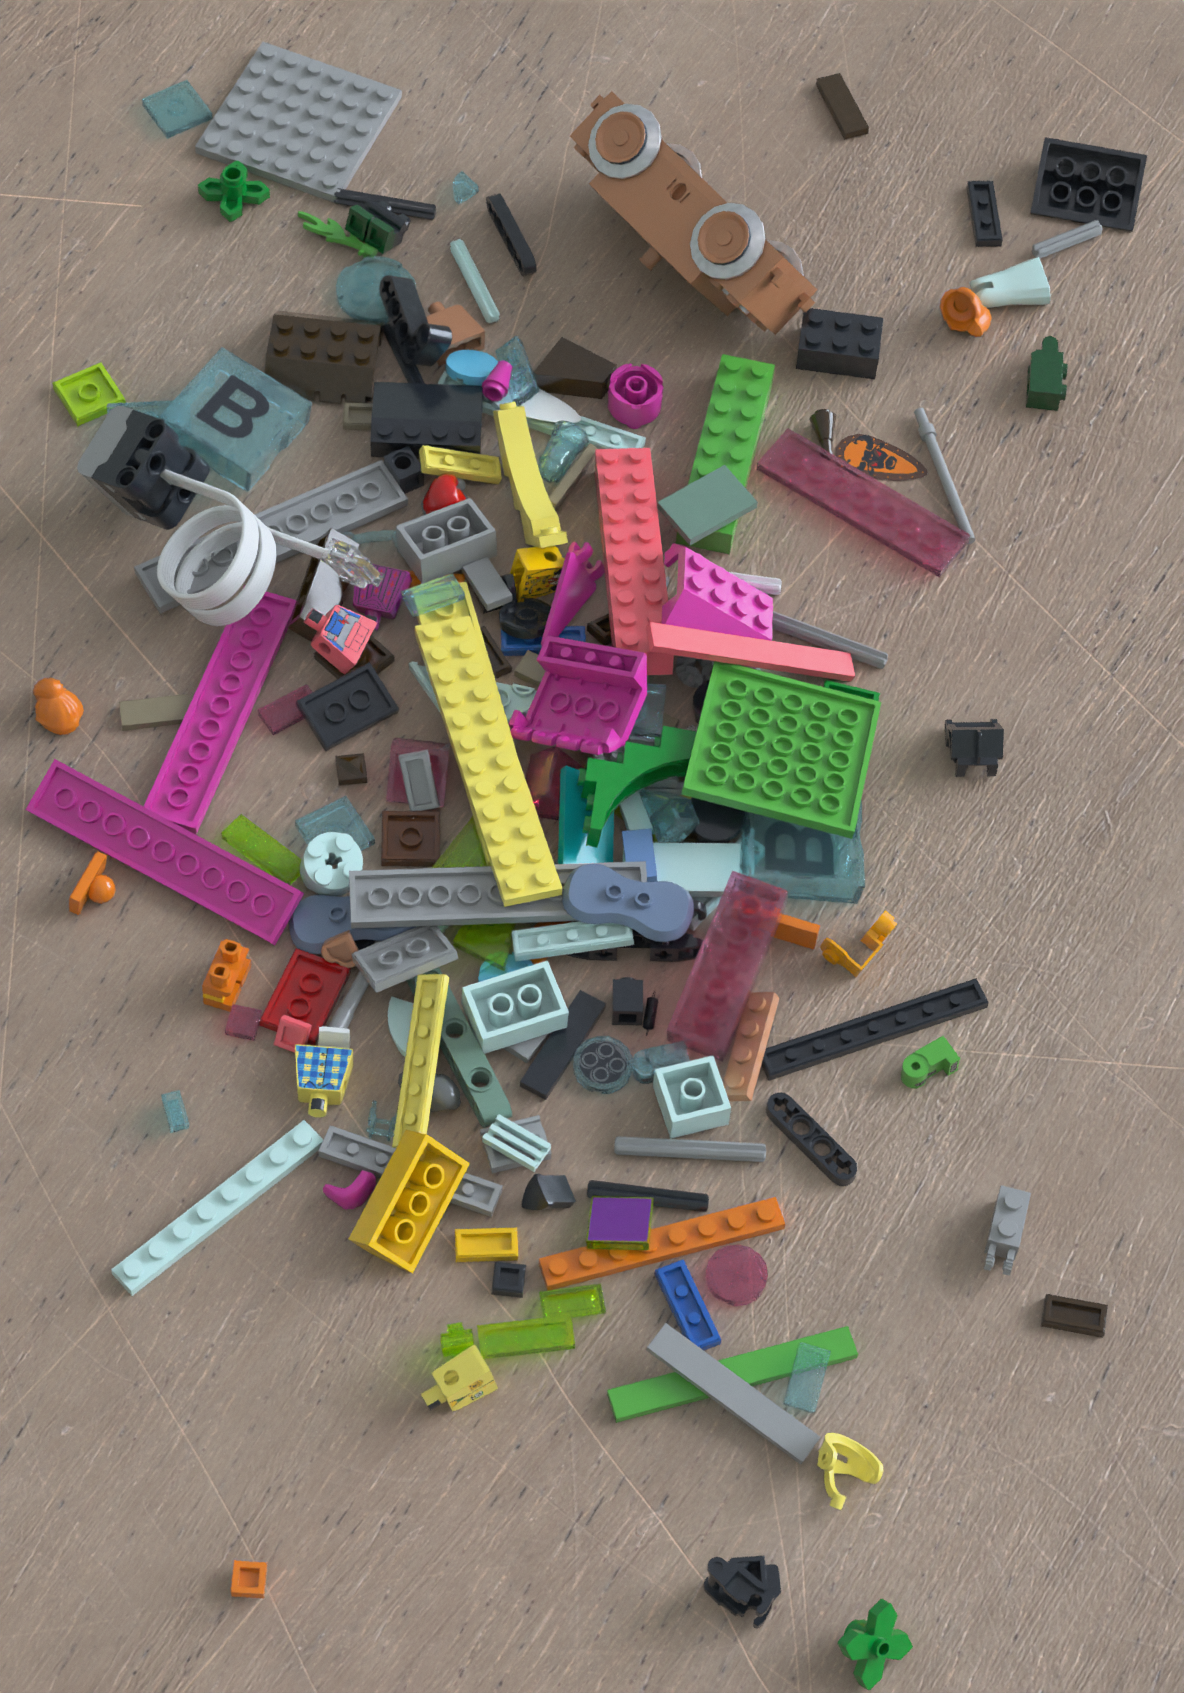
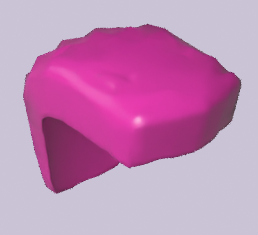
M362 1170L350 1186L339 1188L325 1184L323 1192L330 1200L343 1209H355L365 1203L369 1195L374 1191L376 1176L371 1172Z

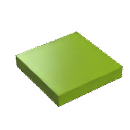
M101 362L52 383L54 391L77 426L106 415L117 406H126V399Z

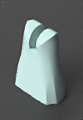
M1039 257L970 282L971 290L979 297L983 307L986 308L1007 305H1047L1050 303V286Z

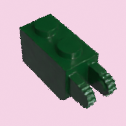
M1051 335L1043 338L1041 350L1037 349L1031 353L1030 366H1028L1026 408L1058 411L1060 400L1065 401L1067 385L1062 384V379L1066 380L1068 364L1063 363L1064 352H1058V340Z

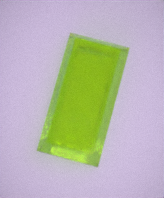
M601 1283L539 1292L544 1322L606 1313Z

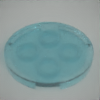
M380 256L365 257L363 261L357 262L350 267H345L340 273L336 283L337 301L342 310L353 319L389 323L379 293L381 279L385 275L410 278L415 284L414 277L402 267L400 262L394 259Z

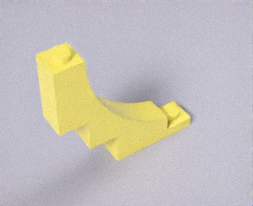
M516 402L499 404L500 409L493 410L502 466L504 476H508L510 479L515 510L520 511L525 543L539 548L568 543L567 534L560 529L558 514L550 502L539 472L524 406H516Z

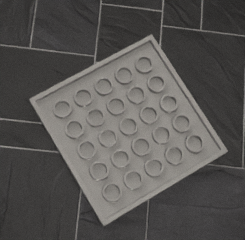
M262 42L197 142L195 151L196 154L227 165L238 160L247 168L249 173L334 203V200H337V197H334V193L340 192V189L347 188L402 98V90Z

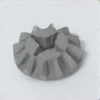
M681 656L677 659L676 663L677 676L687 686L698 688L702 683L710 680L714 661ZM696 661L700 662V665L703 666L701 674L694 667Z

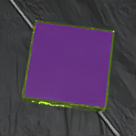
M592 1196L586 1237L587 1249L649 1250L654 1199L646 1197Z

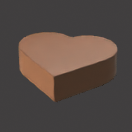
M347 930L324 941L321 954L328 962H338L340 966L352 968L356 966L352 959V953L359 951L350 930Z

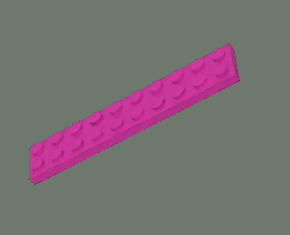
M265 592L262 599L251 612L239 621L225 626L143 807L197 834L288 630L287 626L296 600Z
M54 759L25 809L273 945H276L304 895L300 890Z

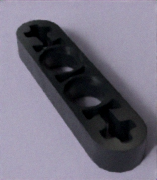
M500 193L486 197L489 215L520 274L527 276L536 273L537 266L533 253L504 198Z
M782 1092L771 1095L766 1106L768 1118L833 1183L839 1186L852 1184L858 1169L855 1160L791 1096ZM775 1104L779 1107L784 1104L786 1106L785 1112L781 1109L776 1112L774 1110ZM787 1115H788V1116L790 1117V1119H789V1121L786 1123ZM796 1123H804L809 1127V1132L805 1135L795 1133L792 1127ZM820 1143L826 1144L830 1148V1153L825 1156L818 1155L813 1147ZM838 1166L841 1169L849 1168L848 1175L844 1172L838 1174Z

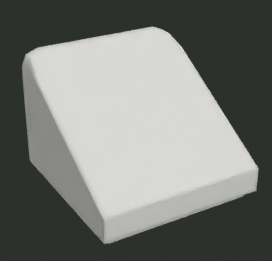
M319 1027L318 1046L350 1049V1029Z

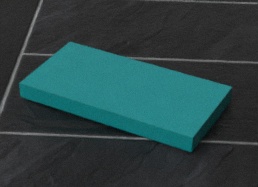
M565 766L561 769L558 864L613 862L614 812L610 815L602 829L598 847L586 846L587 834L582 833L585 815L590 816L591 811L585 810L587 799L581 798L582 786L577 785L580 770Z

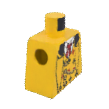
M556 546L544 548L530 547L516 550L510 574L514 577L517 602H524V598L535 599L556 592L565 560Z

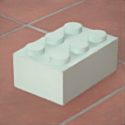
M548 960L462 987L461 1003L471 1029L484 1054L567 1028L569 1011Z

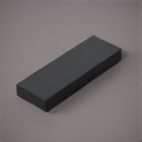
M967 181L966 189L975 246H1002L1003 239L993 181Z

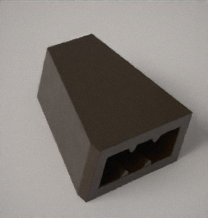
M561 337L533 372V386L547 393L602 399L609 391L610 378L617 369V364Z

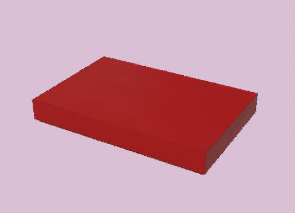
M295 948L259 1020V1025L277 1032L283 1015L312 1025L307 1044L315 1046L319 1039V1027H325L351 974V968L340 966L336 962H328L322 957Z

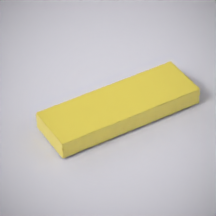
M424 445L419 450L422 473L438 476L452 474L456 478L491 484H499L502 480L499 457Z

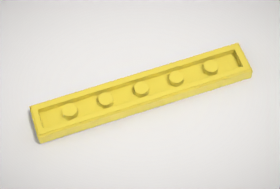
M423 974L417 976L392 1144L394 1148L398 1146L405 1130L427 1134L449 977L445 974Z

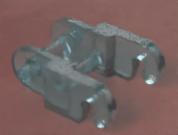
M373 1101L368 1117V1126L370 1128L367 1127L366 1132H369V1138H372L373 1134L386 1136L387 1141L390 1142L391 1137H394L393 1130H395L397 1112L391 1120L377 1118L375 1114L377 1101ZM376 1122L390 1125L389 1130L375 1128Z

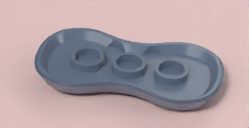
M586 864L575 868L567 878L562 894L563 907L572 918L587 924H621L632 928L648 939L658 942L674 941L682 937L691 924L694 912V903L691 895L678 884L668 881L640 882L631 880L601 864Z
M309 896L299 902L289 920V931L294 945L298 949L311 954H321L324 941L347 930H350L354 941L362 939L383 941L416 927L351 928L350 896Z

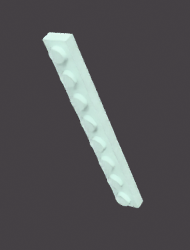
M303 1120L112 1268V1275L133 1296L320 1149L323 1139Z

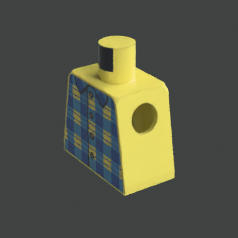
M295 1044L298 1101L309 1103V1115L324 1117L327 1113L328 1104L340 1105L342 1103L353 1069V1049Z

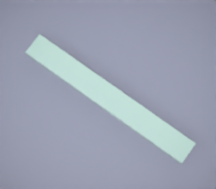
M446 371L443 372L438 384L466 385L463 383V379L457 378V380H453ZM483 395L482 412L494 416L493 410H499L500 408L494 401L487 399ZM580 416L581 421L577 423H555L526 417L528 428L585 447L591 443L599 449L643 448L646 441L645 437Z

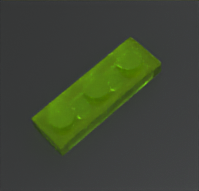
M242 814L221 832L224 841L275 878L291 885L300 876L302 859Z
M571 1315L477 1325L479 1351L483 1359L575 1349Z

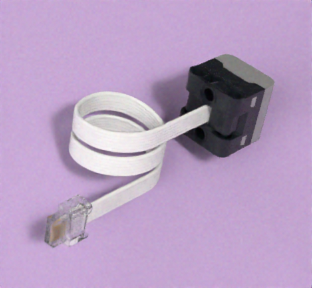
M125 406L113 408L106 416L78 462V472L124 514L165 530L173 529L178 525L196 494L227 504L206 509L181 525L164 546L157 565V577L161 587L196 619L212 626L229 625L239 621L255 608L265 594L274 573L276 564L275 543L320 559L330 566L341 577L342 581L363 589L367 584L378 587L385 576L354 545L332 538L327 547L322 548L266 527L234 495L204 483L210 472L209 464L193 449L180 445L178 443V434L162 419ZM241 521L223 526L203 538L184 559L174 585L175 572L181 558L198 538L221 524ZM240 541L235 557L222 577L204 591L187 594V590L191 588L194 579L192 572H198L205 565L203 559L205 558L207 561H210L212 553L215 556L225 547ZM259 541V554L255 568L250 579L248 580L247 584L242 589V591L228 604L218 609L205 610L214 608L224 603L230 597H232L241 587L254 564Z

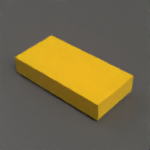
M517 1227L455 1229L456 1262L517 1261Z

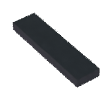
M580 990L568 1008L567 1028L551 1033L521 1079L520 1087L546 1100L606 1009V1003Z

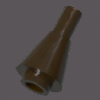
M820 409L810 417V422L821 444L822 458L831 459L833 458L831 442L833 441L836 414L828 409Z

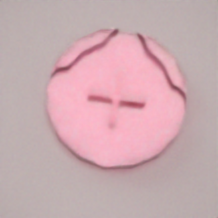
M737 1244L725 1246L712 1255L708 1261L705 1278L707 1287L715 1298L719 1301L721 1299L724 1302H728V1305L741 1306L748 1305L761 1296L766 1287L768 1271L766 1263L759 1253L750 1247Z

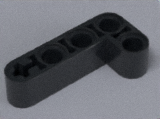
M385 275L380 281L379 293L404 362L428 367L433 366L451 345V329L448 326L428 323L412 279Z

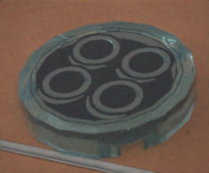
M596 1036L587 1039L577 1048L573 1057V1073L577 1082L591 1092L594 1090L601 1092V1094H610L619 1091L628 1083L633 1071V1057L629 1048L620 1040L610 1036Z

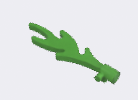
M298 211L299 218L312 223L304 222V229L326 236L327 242L339 243L360 250L358 255H363V259H368V256L371 258L376 257L378 253L376 248L367 243H362L351 233L350 237H346L343 228L331 218H328L327 224L311 214Z

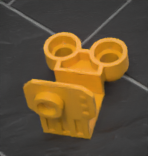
M885 910L860 940L873 951L862 966L850 958L843 948L829 938L824 939L820 946L823 951V957L833 965L839 964L843 966L853 976L857 977L884 945L882 942L897 925L893 921L894 917Z

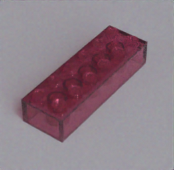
M732 870L668 1025L667 1041L706 1056L713 1055L714 1059L724 1061L788 903L787 890Z

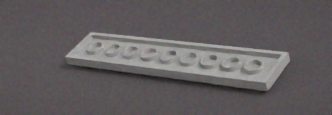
M380 460L259 512L255 516L268 528L316 545L318 538L329 529L333 528L339 533L344 534L408 506V498L384 462ZM206 536L197 539L181 558L175 572L174 585L176 582L178 571L184 559L189 554V552ZM240 541L225 547L215 556L212 553L210 561L204 558L205 565L198 572H192L194 579L191 588L187 590V594L199 593L216 583L233 561ZM258 541V549H257L256 558H255L254 564H253V566H252V568H251V571H250V573H249L248 575H250V574L253 573V570H254V568H255V565H256V562H257V559H258V554H259V541ZM275 543L276 563L300 553ZM157 556L134 566V570L161 614L181 604L161 587L157 577V565L160 556Z
M646 861L554 864L562 885V894L566 880L575 868L586 864H601L628 879L647 882ZM491 866L349 871L351 928L578 921L572 918L564 909L562 895L504 907Z

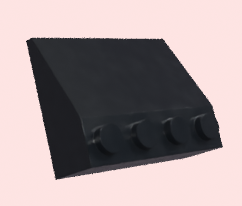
M1045 137L1030 214L1085 224L1097 220L1102 227L1133 232L1147 155Z
M374 382L370 438L371 457L384 458V456L394 450H400L409 446L415 457L420 459L419 450L422 445L480 454L482 386Z

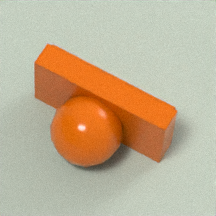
M99 851L95 852L69 897L70 912L79 915L88 898L94 903L99 904L109 902L113 898L116 891L115 884L111 878L102 875L106 869L107 855Z

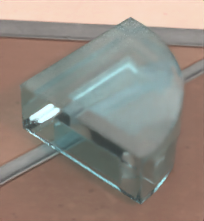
M463 171L453 181L454 199L460 205L479 192V186Z

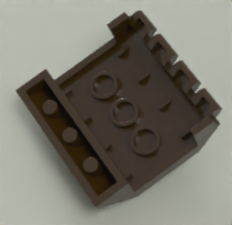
M286 311L276 312L273 315L265 358L264 390H268L269 397L287 398L288 389L292 388V399L314 401L315 391H319V402L341 404L342 394H347L346 403H366V401H372L374 370L378 347L382 344L385 322Z

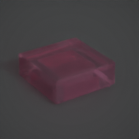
M233 1004L225 1028V1035L255 1041L262 1010Z

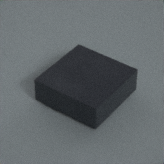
M495 1261L491 1294L523 1298L526 1265Z

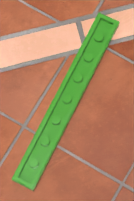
M845 1326L721 1359L718 1362L749 1385L756 1386L853 1360L858 1357V1352L849 1327ZM676 1372L607 1390L608 1400L616 1423L710 1398Z

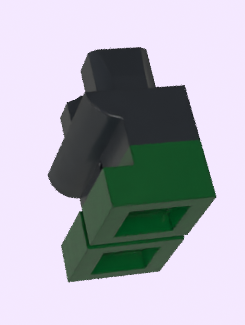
M369 198L364 207H360L357 204L350 207L345 230L360 240H365V243L384 254L402 242L403 234L409 228L410 218L405 214H394L391 212L390 205L384 201L378 203Z

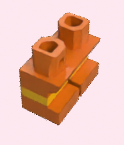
M221 940L202 985L203 1004L228 1012L233 1011L241 992V987H243L252 966L251 960L246 958L249 952L248 948L242 947L240 943L232 940Z

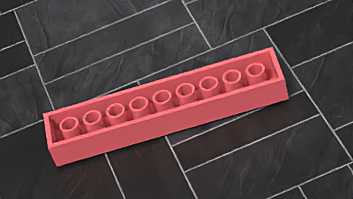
M650 448L595 449L594 475L612 647L644 652L647 655V675H673L674 655L650 652L646 633V626L650 622L662 624V606L668 602Z

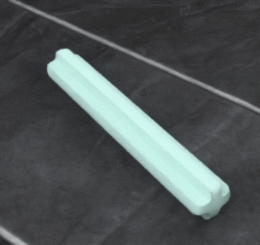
M463 240L452 241L450 243V250L486 322L489 324L497 322L500 313Z

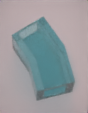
M180 1090L162 1094V1104L170 1133L188 1129L189 1121Z

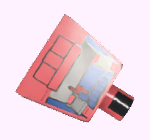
M335 605L326 615L312 608L304 620L305 624L317 631L311 642L312 648L343 674H347L356 665L377 624L374 620L340 605Z

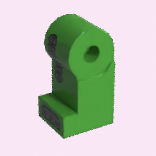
M941 1036L904 1059L901 1080L909 1088L922 1087L927 1078L944 1070L947 1076L958 1071L960 1057L945 1037Z

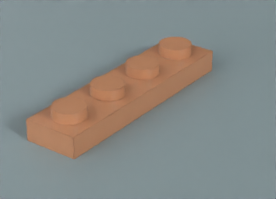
M752 992L747 995L723 1081L729 1101H752L779 1002V997L775 992Z

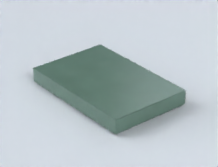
M723 465L658 501L657 508L685 541L692 545L756 509L758 502L732 472Z

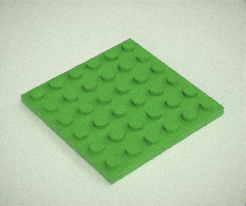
M714 661L681 795L852 839L856 828L881 702L741 665Z

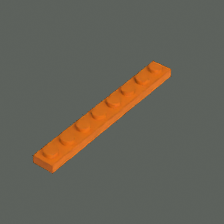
M773 1197L648 1230L647 1242L604 1241L539 1258L538 1264L546 1289L550 1291L785 1229V1221L777 1199Z

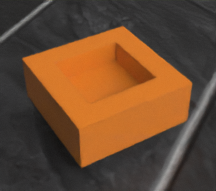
M234 1560L231 1597L264 1599L267 1562Z

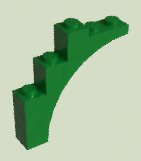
M663 725L660 737L655 736L653 746L626 741L623 753H617L616 762L588 757L586 769L580 768L577 785L582 786L581 798L587 799L585 810L591 811L590 816L585 815L582 833L587 834L586 846L598 847L602 829L610 815L632 794L669 777L686 776L696 731Z

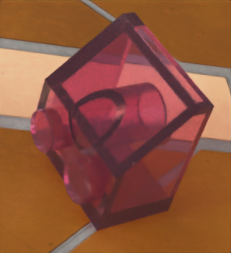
M394 737L390 751L386 801L409 804L399 755L428 749L440 804L439 807H444L450 767L451 743Z
M557 746L531 754L525 779L538 817L559 821L561 769L565 766L578 770L586 768Z

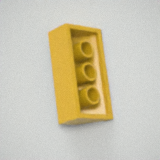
M405 1130L348 1240L370 1254L409 1273H413L470 1163L427 1134Z

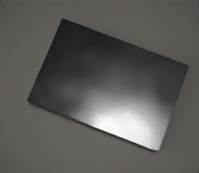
M370 662L296 701V706L325 752L399 712V707Z

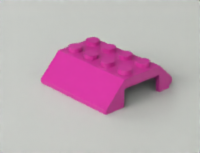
M672 543L670 549L665 552L664 565L669 568L678 560L677 594L662 606V624L772 641L773 598L749 585L746 581L727 572L724 568L705 559L702 555L695 553L685 546Z
M547 635L537 657L538 663L545 670L544 676L526 717L520 710H514L508 723L511 727L512 738L523 741L532 739L533 743L549 746L556 744L559 748L574 751L581 749V752L595 755L611 753L624 746L647 696V655L644 652Z

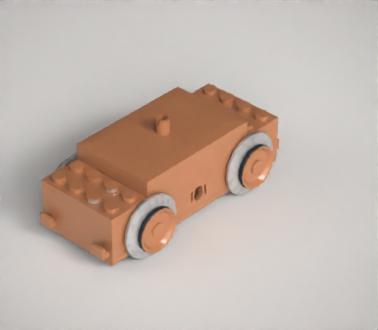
M612 91L605 98L599 95L591 103V107L594 110L570 135L577 143L573 148L599 172L589 183L590 186L651 246L639 258L650 271L663 258L691 286L725 315L728 316L737 307L762 331L765 332L769 329L775 335L800 309L803 312H807L815 304L811 297L817 289L804 277L802 262L796 252L782 242L766 240L763 223L753 210L743 204L727 203L702 178L700 163L692 151L682 145L666 144L661 137L660 124L652 112L640 105L625 104Z

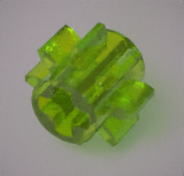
M462 1322L447 1324V1332L440 1333L443 1357L451 1356L452 1359L474 1345L472 1329L464 1330Z

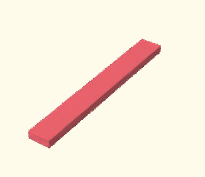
M650 622L646 626L650 652L849 682L855 677L851 653L654 622Z

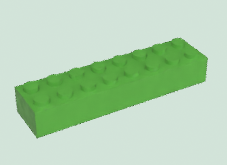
M722 354L688 485L725 465L740 483L747 488L772 388L774 364ZM738 519L692 545H689L677 531L676 544L730 554Z

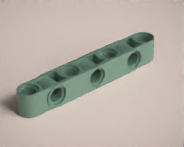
M438 967L423 974H442ZM417 976L406 980L414 996ZM448 985L439 1046L480 1125L486 1128L495 1123L496 1117L499 1114L507 1119L512 1117V1109ZM450 1034H459L460 1037H458V1038H451V1037H449V1035H450ZM480 1082L486 1084V1086L480 1088L474 1086V1084Z

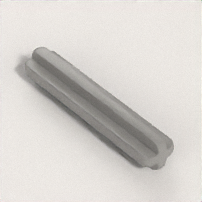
M1095 220L1036 243L1032 246V254L1035 258H1043L1099 236L1102 233V225H1100L1099 221Z

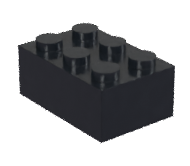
M814 308L803 312L796 369L875 379L884 318Z

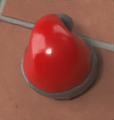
M442 474L436 478L422 499L423 514L426 515L468 499V496L463 492L465 489L463 479L456 478L452 474Z

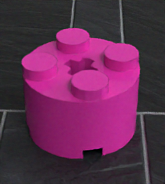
M631 363L617 368L612 373L609 383L608 410L611 415L631 429H639L642 425L655 420L660 414L662 407L663 381L661 375L653 367L646 364H641L640 367L632 366Z

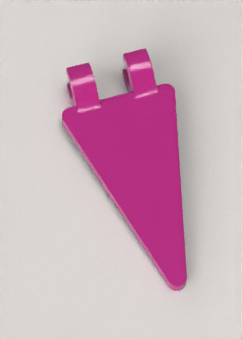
M572 542L569 546V552L566 553L542 637V646L547 635L559 636L596 590L595 581L605 573L604 564L601 560H597L594 567L588 560L593 554V548L589 542H585L582 548L576 542Z

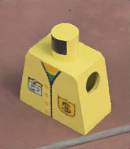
M474 1344L434 1370L432 1375L437 1385L421 1393V1396L430 1411L446 1401L452 1411H457L492 1393L498 1387L489 1367Z

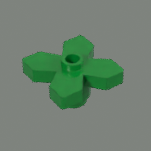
M238 160L224 168L220 179L209 177L198 184V193L206 201H221L220 214L229 222L243 215L242 202L259 205L270 198V189L261 181H246L248 177L247 168Z
M880 1599L868 1611L867 1620L851 1621L847 1625L844 1635L838 1640V1646L843 1655L852 1661L857 1660L853 1674L858 1684L867 1690H871L882 1679L885 1658L901 1660L913 1647L907 1633L900 1629H893L898 1615L893 1605L884 1599Z

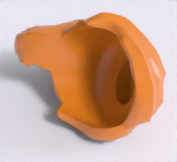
M960 287L958 289H950L942 296L940 310L950 330L968 331L970 335L975 337H981L984 332H987L992 320L990 310L983 307L979 297L972 290Z
M52 677L39 680L33 689V695L37 700L35 720L44 726L45 729L58 735H67L75 731L84 713L82 702L75 694L64 688L60 680Z

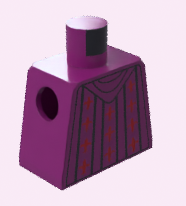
M369 563L379 573V576L371 575V577H367L355 572L353 606L356 611L365 613V617L377 622L373 631H378L381 617L388 619L396 618L412 582V577L408 571Z

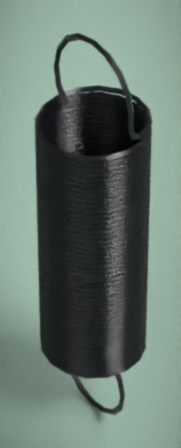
M652 995V997L647 998L643 1028L647 1029L648 1032L654 1029L658 1008V999L655 998V995L654 997Z

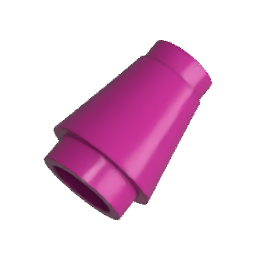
M499 361L482 383V392L487 399L501 401L507 396L511 371L513 369L509 362Z

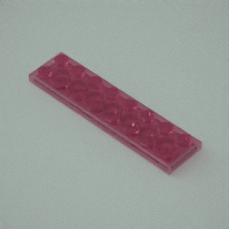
M789 428L757 462V470L938 577L944 573L970 540V534Z

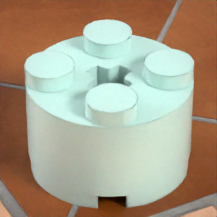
M327 832L318 835L308 844L301 860L300 875L303 883L310 891L312 890L319 895L334 897L345 895L349 891V871L362 870L363 857L361 850L353 838L346 833ZM327 861L336 864V869H333L331 865H326Z

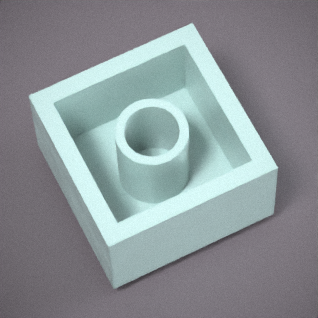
M713 1055L655 1069L653 1088L670 1139L729 1125L731 1106Z

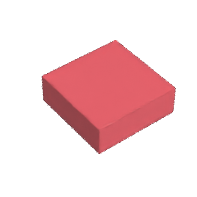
M283 1015L279 1022L274 1045L295 1053V1044L307 1045L312 1025Z

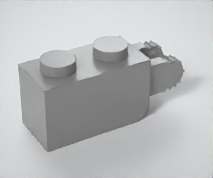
M1000 1186L984 1253H987L984 1264L985 1270L991 1271V1268L994 1266L995 1255L1006 1258L1002 1270L1004 1275H1010L1013 1261L1016 1258L1021 1242L1031 1196L1030 1192Z

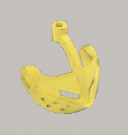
M827 1433L825 1435L821 1448L818 1451L817 1466L824 1470L825 1488L828 1496L832 1498L830 1506L841 1510L846 1497L837 1491L834 1474H849L864 1482L876 1484L882 1477L883 1465L871 1451L858 1442L837 1433ZM837 1453L847 1457V1463L838 1460Z

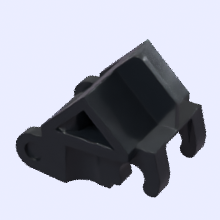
M946 719L944 724L946 747L950 748L951 760L956 763L955 777H964L968 766L987 765V777L996 776L998 760L1003 759L1004 729L997 719H990V722H952V719Z
M764 1556L734 1557L728 1562L721 1557L710 1559L707 1565L709 1576L705 1579L703 1585L705 1592L719 1606H723L734 1616L738 1614L740 1617H744L749 1609L756 1610L758 1617L754 1619L753 1627L759 1629L765 1623L772 1609L773 1602L781 1594L778 1566L775 1564L765 1565Z

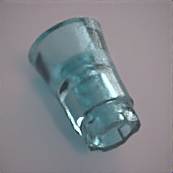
M564 420L555 423L548 444L539 458L538 468L543 480L558 483L562 476L566 474L574 459L589 442L588 435L582 428Z

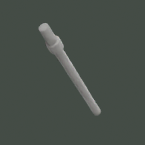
M918 408L914 411V415L919 425V435L921 440L927 445L966 544H971L976 539L936 441L937 433L933 424L929 423L924 408Z

